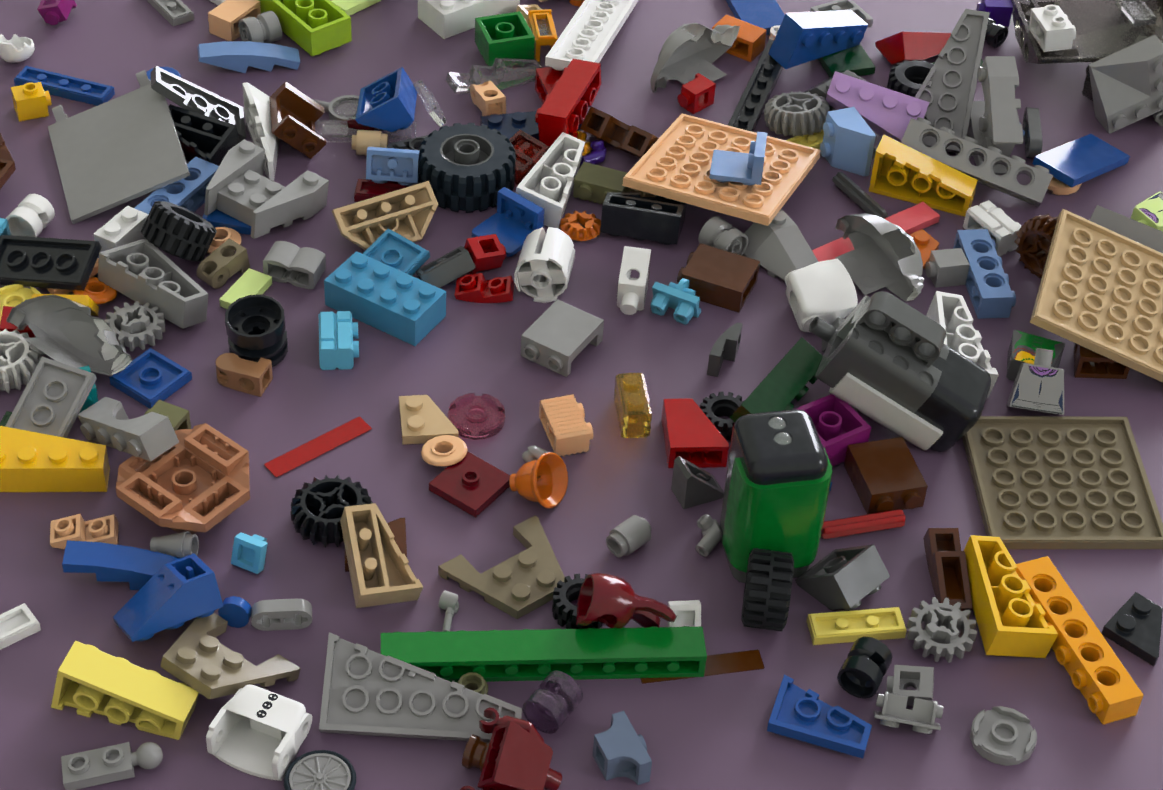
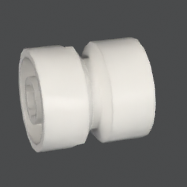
M29 194L6 217V220L9 222L10 233L13 236L37 237L54 219L55 212L53 206L46 198L38 194Z

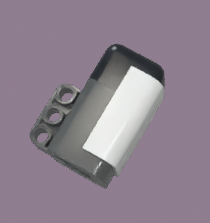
M884 291L876 292L871 297L866 295L836 329L827 345L815 378L830 386L829 392L847 402L850 406L924 451L930 448L937 452H945L951 449L977 423L984 410L991 386L990 374L984 368L944 344L946 331L940 324Z

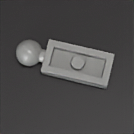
M130 742L61 756L65 790H77L135 777L134 766L136 765L144 769H154L159 766L163 759V751L158 744L146 742L141 744L136 752H132Z

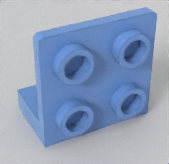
M757 131L756 141H751L749 153L714 150L709 178L715 179L718 182L732 181L740 182L744 185H761L767 133Z
M368 147L366 179L372 180L374 183H386L388 181H395L400 185L418 183L420 150Z

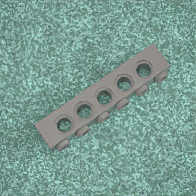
M920 117L917 120L910 119L900 143L977 179L978 183L1039 207L1053 177L1052 174H1049V169L1040 165H1035V167L1025 164L1026 161L1015 155H1012L1011 158L1001 154L1002 151L996 147L988 146L985 148L977 145L978 141L971 137L964 136L963 139L954 135V131L946 127H941L940 129L932 127L931 122ZM926 136H932L936 139V144L932 147H927L923 144L922 139ZM950 145H955L959 148L960 153L957 156H949L945 149ZM972 155H979L982 157L983 163L979 166H974L970 163L969 158ZM1002 164L1006 167L1007 173L1001 176L996 175L993 171V166ZM1019 174H1027L1030 177V183L1021 185L1016 177Z

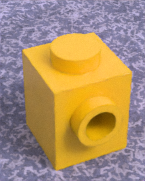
M30 82L11 87L14 109L19 122L49 116L48 106L52 105L49 91H44L41 82Z

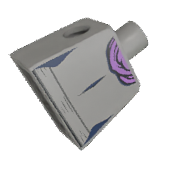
M1036 348L1034 364H1020L1007 406L1064 415V369L1051 367L1054 350Z

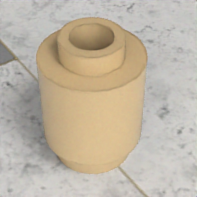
M357 130V135H352V150H356V155L367 156L368 147L387 148L388 134H382V131Z

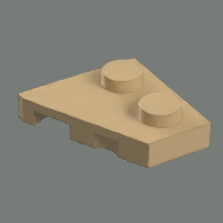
M428 395L399 396L403 445L425 444L428 440L442 435H452L459 438L458 429Z

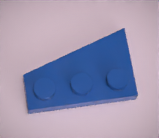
M784 674L768 722L767 731L863 759L872 725L840 706L832 707L819 699L818 693L811 689H808L806 692L793 684L794 679Z

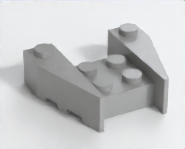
M985 56L982 66L977 71V79L982 83L985 101H973L967 137L977 140V145L982 147H996L1002 151V155L1010 157L1015 144H1023L1022 124L1019 122L1017 109L1021 108L1020 99H1015V90L1019 86L1015 56ZM973 155L976 166L983 163L982 157ZM996 164L993 166V171L996 175L1007 173L1004 165Z
M244 139L228 150L206 187L204 214L208 216L217 209L251 226V238L255 239L270 233V229L279 225L283 227L290 226L293 220L300 217L306 220L322 210L327 205L329 180L307 170L284 187L262 176L265 149Z

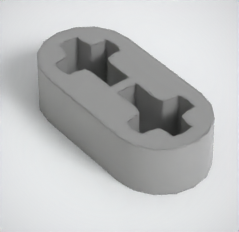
M298 598L261 600L252 606L251 623L253 627L263 631L303 629L312 623V605L309 601Z

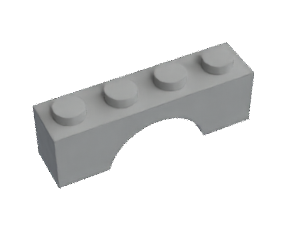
M109 397L102 398L77 415L82 424L80 430L86 439L148 461L154 460L179 443L167 416L150 412L137 418L128 419L121 401Z

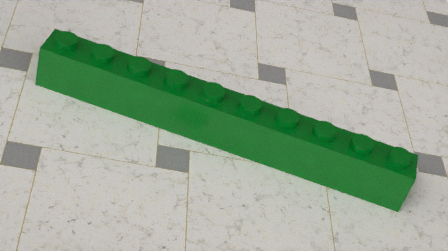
M703 626L381 633L382 655L399 659L434 673L437 677L450 682H458L461 676L470 672L480 674L486 682L704 677L707 659Z

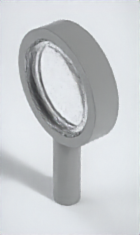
M344 95L335 98L331 102L312 99L324 107L325 112H329V119L337 126L348 128L347 121L342 120L356 118L359 96Z

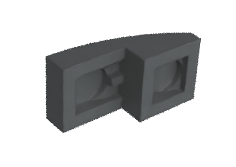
M737 322L717 339L709 354L707 375L718 377L724 359L735 362L741 342L743 323Z

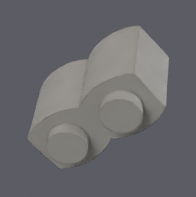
M275 241L263 260V273L272 276V281L289 282L296 287L314 289L326 269L325 253L310 247L300 248L287 241Z

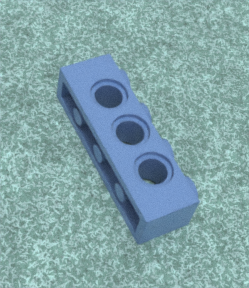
M195 157L187 163L191 176L153 191L134 208L149 214L155 201H165L195 212L205 203L206 187L219 166Z
M988 229L957 230L953 249L962 248L970 264L965 285L977 318H1009L1011 308L1016 303V295L1014 291H1011L1008 274L1004 273L1002 258L997 255L995 240L991 239Z

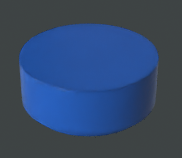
M230 596L223 600L224 607L219 608L218 615L228 621L227 625L230 627L241 628L246 626L251 618V605L240 597Z

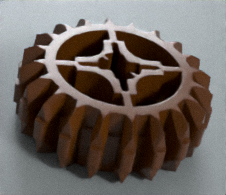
M1040 214L1029 219L1021 226L1017 232L1018 237L1014 241L1018 245L1015 251L1021 256L1019 261H1023L1025 264L1024 269L1028 268L1038 278H1042L1058 216L1051 217L1049 214L1043 216Z

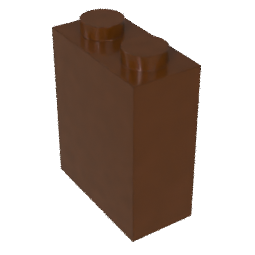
M700 243L696 251L689 254L686 267H681L677 282L679 283L682 278L688 279L689 288L696 291L695 296L700 297V301L740 313L757 283L760 261Z
M903 437L847 446L844 467L867 514L923 507L928 486Z

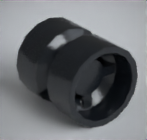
M858 638L838 672L837 679L839 685L847 693L857 698L866 699L874 696L892 662L893 657L890 649L875 638Z

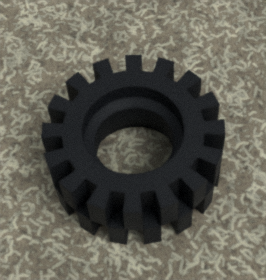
M718 392V396L712 393L709 398L705 397L703 399L700 409L722 436L731 443L735 422L731 419H722L717 416L731 417L744 401H742V396L740 395L734 398L731 392H728V396H725L724 392Z
M574 574V579L566 576L564 582L560 580L557 583V587L553 591V617L555 620L558 619V625L561 627L566 624V629H572L573 627L577 629L593 628V625L598 629L602 623L592 621L587 626L576 625L577 606L572 605L570 602L579 598L580 590L585 580L580 578V574Z

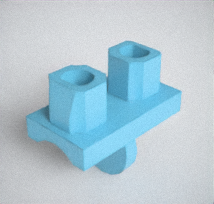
M682 278L678 284L670 282L669 286L655 281L652 287L653 298L651 302V311L662 316L666 313L668 307L675 309L673 313L674 319L685 325L693 316L699 317L701 313L699 308L700 297L695 296L696 291L689 288L688 279Z

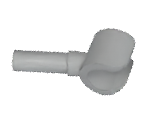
M445 590L441 594L438 605L439 608L446 610L442 632L450 631L454 613H457L459 610L458 595Z

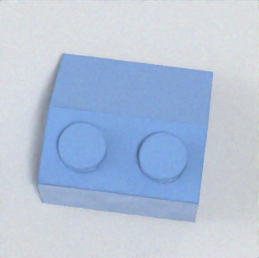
M855 107L828 111L826 122L823 124L824 135L823 141L820 144L821 155L826 158L832 167L864 177L869 176L876 138L875 133Z

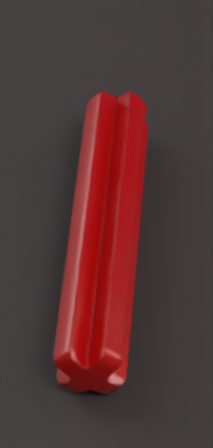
M897 509L824 521L821 537L822 539H831L903 527L906 517L903 510Z

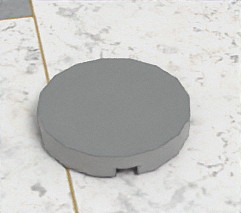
M996 706L992 710L985 711L984 709L976 715L971 725L970 739L973 748L983 758L995 764L1009 766L1018 765L1029 759L1036 746L1037 732L1035 727L1033 730L1029 724L1030 720L1021 712L1013 708Z

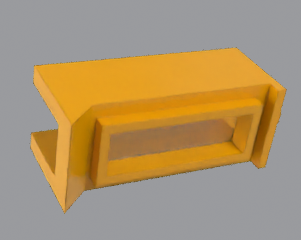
M551 9L528 10V26L535 37V62H540L541 46L550 45V48H552L558 40Z

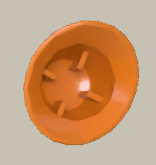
M547 452L542 454L538 460L522 465L516 474H511L509 484L513 492L518 491L520 496L526 500L538 502L544 508L551 509L562 501L566 493L568 472L564 461L559 455Z

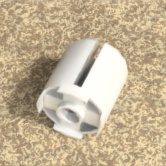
M542 227L527 235L514 273V283L519 292L522 290L527 295L534 297V302L548 303L556 301L557 297L567 289L575 259L574 244L569 235L553 227H548L547 233H545Z

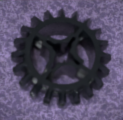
M339 474L335 478H328L325 475L322 480L314 477L312 484L304 482L302 489L296 490L295 497L292 498L291 521H293L296 533H301L303 540L311 539L313 545L322 542L325 548L329 543H335L338 547L340 542L344 541L340 522L344 507L372 504L373 502L371 497H369L367 489L362 488L360 482L353 483L350 477L344 480L340 478Z

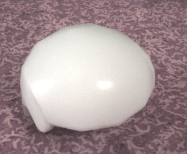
M0 34V58L4 61L19 63L28 59L34 53L35 48L32 39L18 37L16 34H13L10 40H6L4 35Z

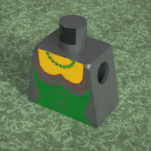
M1014 330L1008 350L1006 377L1009 380L1015 381L1021 363L1034 364L1036 348L1054 350L1051 367L1058 368L1065 343Z

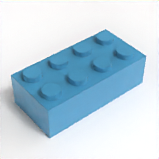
M357 251L324 280L326 306L337 311H350L352 318L413 346H416L446 317L445 290Z

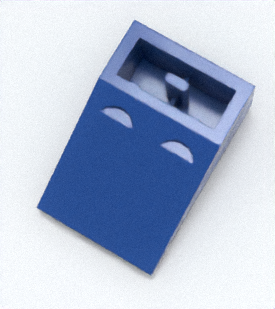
M195 554L164 564L113 616L114 622L134 642L148 640L154 636V633L165 629L179 628L184 625L185 621L193 618L210 616L216 609L224 607L215 573Z

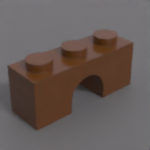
M590 107L580 127L581 130L590 136L603 140L605 143L640 159L659 139L649 132L633 125L629 126L594 107Z

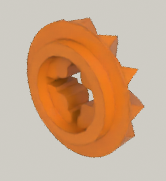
M576 210L573 214L566 213L565 217L560 221V230L575 241L592 240L600 234L601 220L596 218L593 213L587 214L586 210L582 213Z

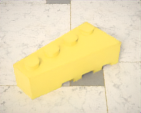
M75 640L58 669L51 708L63 710L64 706L77 708L78 715L91 717L92 713L107 716L109 723L122 725L132 722L135 723L138 730L179 740L195 710L199 692L185 683H178L161 676L154 670H146L130 663L124 658L112 656L100 651L93 645H85Z

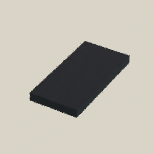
M1 235L0 285L21 284L25 287L84 291L102 246L99 241Z

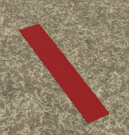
M359 416L265 463L264 466L275 477H279L372 428Z

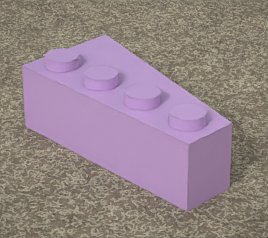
M836 71L826 96L828 104L837 110L855 107L874 132L882 137L884 134L898 142H901L910 119L917 120L918 117L924 119L929 105L927 101Z

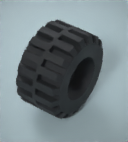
M906 60L895 64V67H892L889 72L887 88L915 97L934 64L923 60Z
M165 201L154 202L141 230L142 235L150 243L163 251L185 260L200 262L203 261L217 232L209 221L198 214Z
M753 548L749 554L741 616L744 627L782 631L786 626L794 571L792 553Z

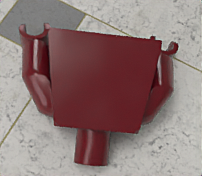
M489 707L485 709L484 717L494 721H479L481 731L488 734L492 733L477 787L483 790H543L544 788L547 790H557L562 781V774L549 768L553 755L552 748L544 743V739L534 725L529 721L506 715L501 718L498 711L494 708ZM467 785V786H463L460 790H475V789H474L473 787Z

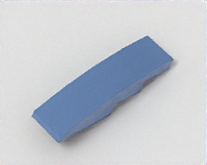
M222 41L203 43L197 47L199 62L241 73H246L248 66L271 72L274 64L298 70L300 65L298 49L277 44L251 41Z

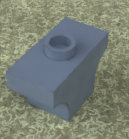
M624 711L612 714L611 727L604 732L594 735L592 755L606 781L616 777H627L632 779L637 785L649 782L652 760L647 753V745L641 734L637 735Z

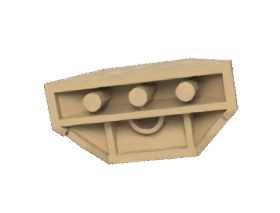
M429 181L333 209L332 213L341 235L366 251L388 228L414 243L421 241L438 207V202Z

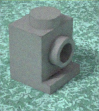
M894 665V676H887V692L908 696V706H913L914 697L933 701L934 667ZM907 687H913V688H915L916 690H905V689H906Z

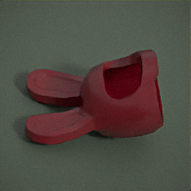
M593 573L585 578L580 590L576 625L587 626L592 621L604 623L610 628H622L632 619L642 627L648 628L659 627L660 618L669 622H675L677 618L673 610L666 604L635 594L631 585L624 579L609 574Z

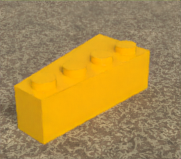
M883 134L875 152L869 192L914 204L924 202L930 208L965 217L966 211L972 205L978 180Z

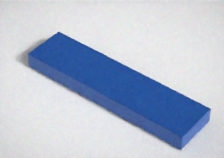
M25 66L14 78L15 86L30 82H41L44 91H49L50 95L95 106L110 101L115 95V90L112 86Z

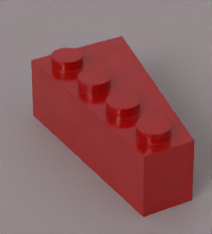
M572 59L568 67L564 68L559 81L555 82L551 93L546 95L544 104L536 111L535 121L538 123L540 154L544 155L562 132L578 138V133L576 132L579 124L583 123L588 107L592 106L601 86V63Z

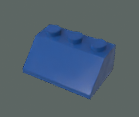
M403 67L361 88L355 118L358 124L394 132L398 129L404 130L413 123L418 90Z

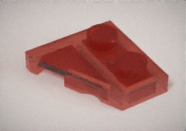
M519 130L509 139L515 149L514 180L517 185L550 148L522 130Z

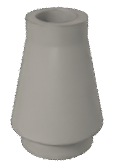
M189 531L152 537L150 551L177 558H183L191 554L198 556L199 539L196 534H191Z

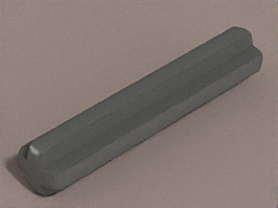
M838 172L832 180L835 185L866 213L884 219L888 217L886 210L843 172Z

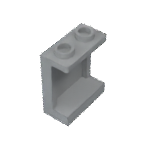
M557 299L521 335V356L567 377L571 373V362L589 343L597 347L603 341L604 320Z

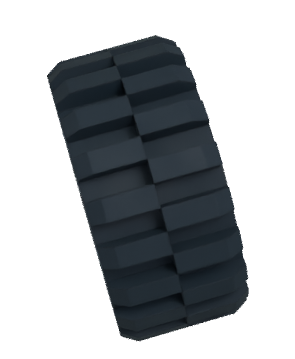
M454 123L453 126L449 127L445 125L439 131L434 130L428 137L426 136L418 149L420 150L418 184L429 181L438 206L443 209L447 207L454 212L462 210L466 211V213H473V210L485 211L490 206L492 208L497 206V192L500 189L506 187L513 191L515 182V149L509 139L496 129L491 130L486 125L481 124V126H477L475 123H468L466 125Z

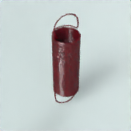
M349 118L348 120H342L347 121L348 128L372 131H374L375 129L373 127L358 124L356 120L352 118Z

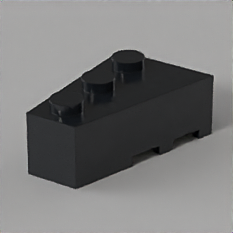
M607 192L602 206L600 232L608 233L611 236L633 237L636 240L658 241L664 245H677L685 221L687 204L658 195L656 197H640V193Z

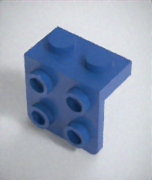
M503 187L497 192V212L472 229V237L496 234L500 243L506 249V256L511 257L522 249L528 234L536 229L544 228V208Z

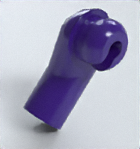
M603 140L591 142L592 150L590 154L582 156L580 165H583V162L597 165L605 160L607 149L604 147Z

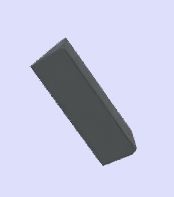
M460 246L419 268L416 273L420 280L440 288L475 269V264L469 252L463 246Z

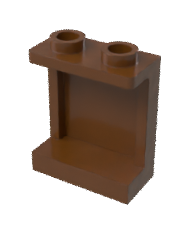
M285 81L269 97L272 134L312 159L326 145V139L315 131V122L324 114V107Z

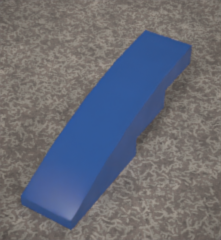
M67 540L62 567L64 573H96L97 581L129 582L130 590H140L164 564L180 558L131 546Z

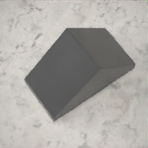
M680 456L674 460L671 490L683 509L723 498L724 491L712 474Z

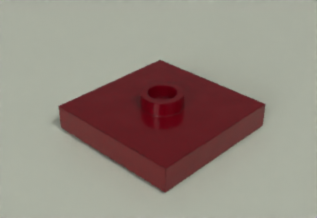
M467 451L466 456L460 462L445 468L429 483V491L476 518L510 487V475Z

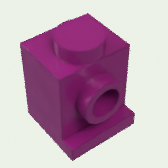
M41 0L37 10L46 23L57 25L58 22L67 20L71 9L76 8L77 4L74 0Z

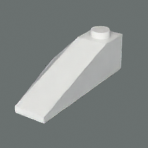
M248 82L242 83L245 124L252 142L265 149L264 171L267 178L274 181L280 138L272 134L270 96Z

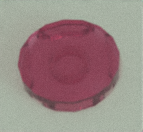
M467 393L457 397L450 404L448 419L458 429L459 435L463 438L473 440L487 439L502 430L505 423V409L498 399L489 394L482 393V396H475V393Z

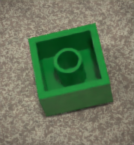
M520 11L475 18V43L488 68H498L504 65L523 64L534 61L535 37Z

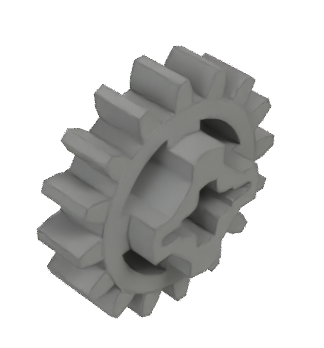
M135 301L132 306L125 302L123 308L115 306L113 307L114 313H106L107 319L104 321L115 332L119 346L123 348L127 346L130 351H134L135 347L138 346L140 349L145 350L146 344L154 346L155 339L162 340V333L166 331L164 314L159 313L157 306L150 309V303L148 302L143 306L139 305V301Z
M932 597L930 605L923 600L920 602L919 609L915 607L912 609L911 617H909L907 629H909L907 638L914 640V650L924 649L922 655L924 658L929 654H933L935 662H938L942 656L950 663L952 662L953 655L962 659L965 651H971L977 635V631L974 630L976 620L969 619L970 610H959L960 602L952 606L949 604V598L945 597L943 603H939L936 597ZM923 621L925 622V630H923L921 626ZM959 629H961L962 632L961 638L959 637Z

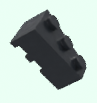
M169 105L187 161L190 162L193 158L198 157L219 166L228 150L240 142L236 125L178 106Z

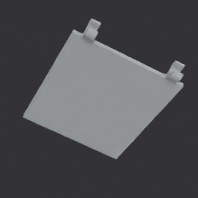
M145 70L136 73L140 84L139 89L79 114L68 117L64 113L62 105L52 108L56 123L48 126L73 224L191 176L166 97L151 88V80L148 79Z

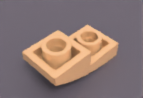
M81 514L52 520L50 524V545L52 548L65 549L67 540L118 545V520L114 514L89 521H84Z

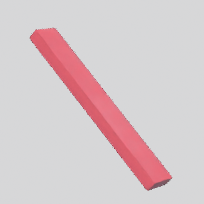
M921 202L885 219L898 225L907 234H912L938 223L940 215L927 204ZM841 237L812 251L820 262L836 259L835 257L855 249L849 237L846 239Z

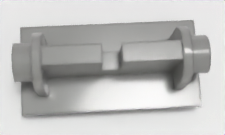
M887 691L884 694L878 693L876 706L882 707L881 712L874 711V717L880 719L881 725L899 728L900 723L913 725V731L932 734V729L941 730V726L935 722V718H942L944 706L938 705V701L914 697L913 707L908 709L906 708L908 696Z

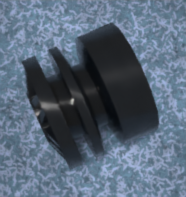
M248 295L237 299L228 307L225 312V325L230 353L254 362H258L260 358L269 359L272 361V367L285 358L288 352V338L285 313L280 302L265 295Z

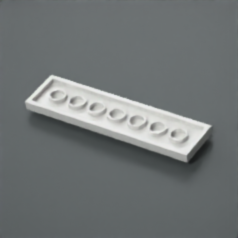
M584 0L547 54L545 66L563 71L565 67H568L572 59L599 63L638 0Z

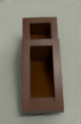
M928 528L923 540L928 570L936 599L939 603H943L945 597L949 598L950 605L954 606L957 602H960L959 610L971 611L973 607L965 551H961L959 529Z

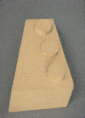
M376 503L344 507L340 522L356 608L418 600L423 585L413 574L408 565L407 557L400 551L394 540L395 536Z

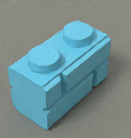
M333 311L320 312L319 361L322 370H335L336 368L339 370L352 369L354 367V358H359V341H353V339H359L358 322H352V313L350 311H337V313Z

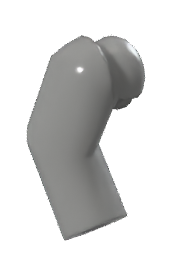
M709 514L703 515L697 521V526L702 529L703 538L696 545L695 549L704 557L710 554L722 537L718 521L716 519L713 520Z

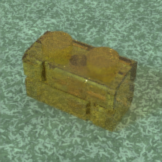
M623 373L616 375L614 401L621 437L639 438L650 436L652 411L649 405L650 401L644 374Z

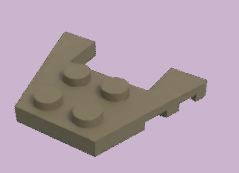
M536 515L513 527V535L527 549L487 571L479 573L462 554L438 566L440 577L445 580L449 578L460 583V588L467 592L475 591L485 597V602L516 619L553 600L554 588L557 587V583L560 580L564 582L565 578Z
M215 613L203 618L196 617L162 656L160 666L209 700L236 694L239 689L249 684H260L263 687L275 685V681L281 678H286L288 682L298 679L301 669L279 654L255 666L244 659L242 654L230 650L215 638L226 632L228 621Z

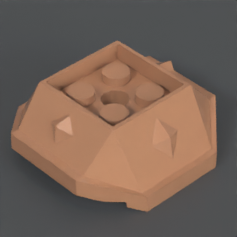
M207 423L196 425L193 429L175 430L179 443L152 461L131 456L119 465L116 482L117 497L160 527L171 528L177 533L189 531L191 534L196 532L206 533L250 499L249 451Z

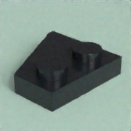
M1135 592L1104 625L1101 634L1150 665L1155 666L1160 650L1163 608Z

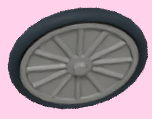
M314 750L297 757L289 765L284 776L285 790H354L356 785V772L350 761L343 755L328 750Z

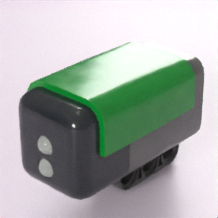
M792 409L747 414L739 417L733 426L720 528L722 531L721 543L731 573L739 582L745 583L749 554L753 548L792 553L794 559L793 578H798L805 573L817 556L832 477V465L825 448L822 446L812 418L803 410Z

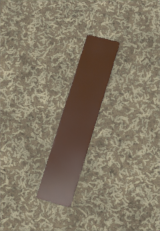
M758 649L708 655L704 676L759 670L765 667ZM695 677L640 678V679H641L642 684H646V683H654V682H662V681H670V680H678V679H687V678H695Z

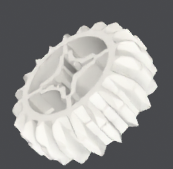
M5 328L3 331H0V391L6 390L9 394L10 389L16 388L20 390L22 384L27 385L41 359V354L30 348L31 343L24 339L30 338L28 333L20 334L17 329L9 332Z

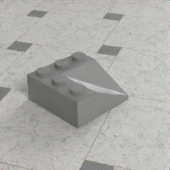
M1156 35L1089 64L1095 118L1109 134L1163 110V43Z

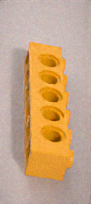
M1046 556L1016 564L1018 576L1022 580H1026L1031 588L1029 594L1035 604L1040 603L1046 613L1044 619L1049 626L1053 625L1058 633L1051 647L1055 652L1057 661L1069 673L1073 685L1080 690L1086 699L1090 711L1096 714L1102 725L1135 716L1144 696L1050 558Z

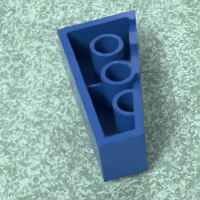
M851 10L786 13L768 54L783 68L788 69L859 45L864 38L868 24Z

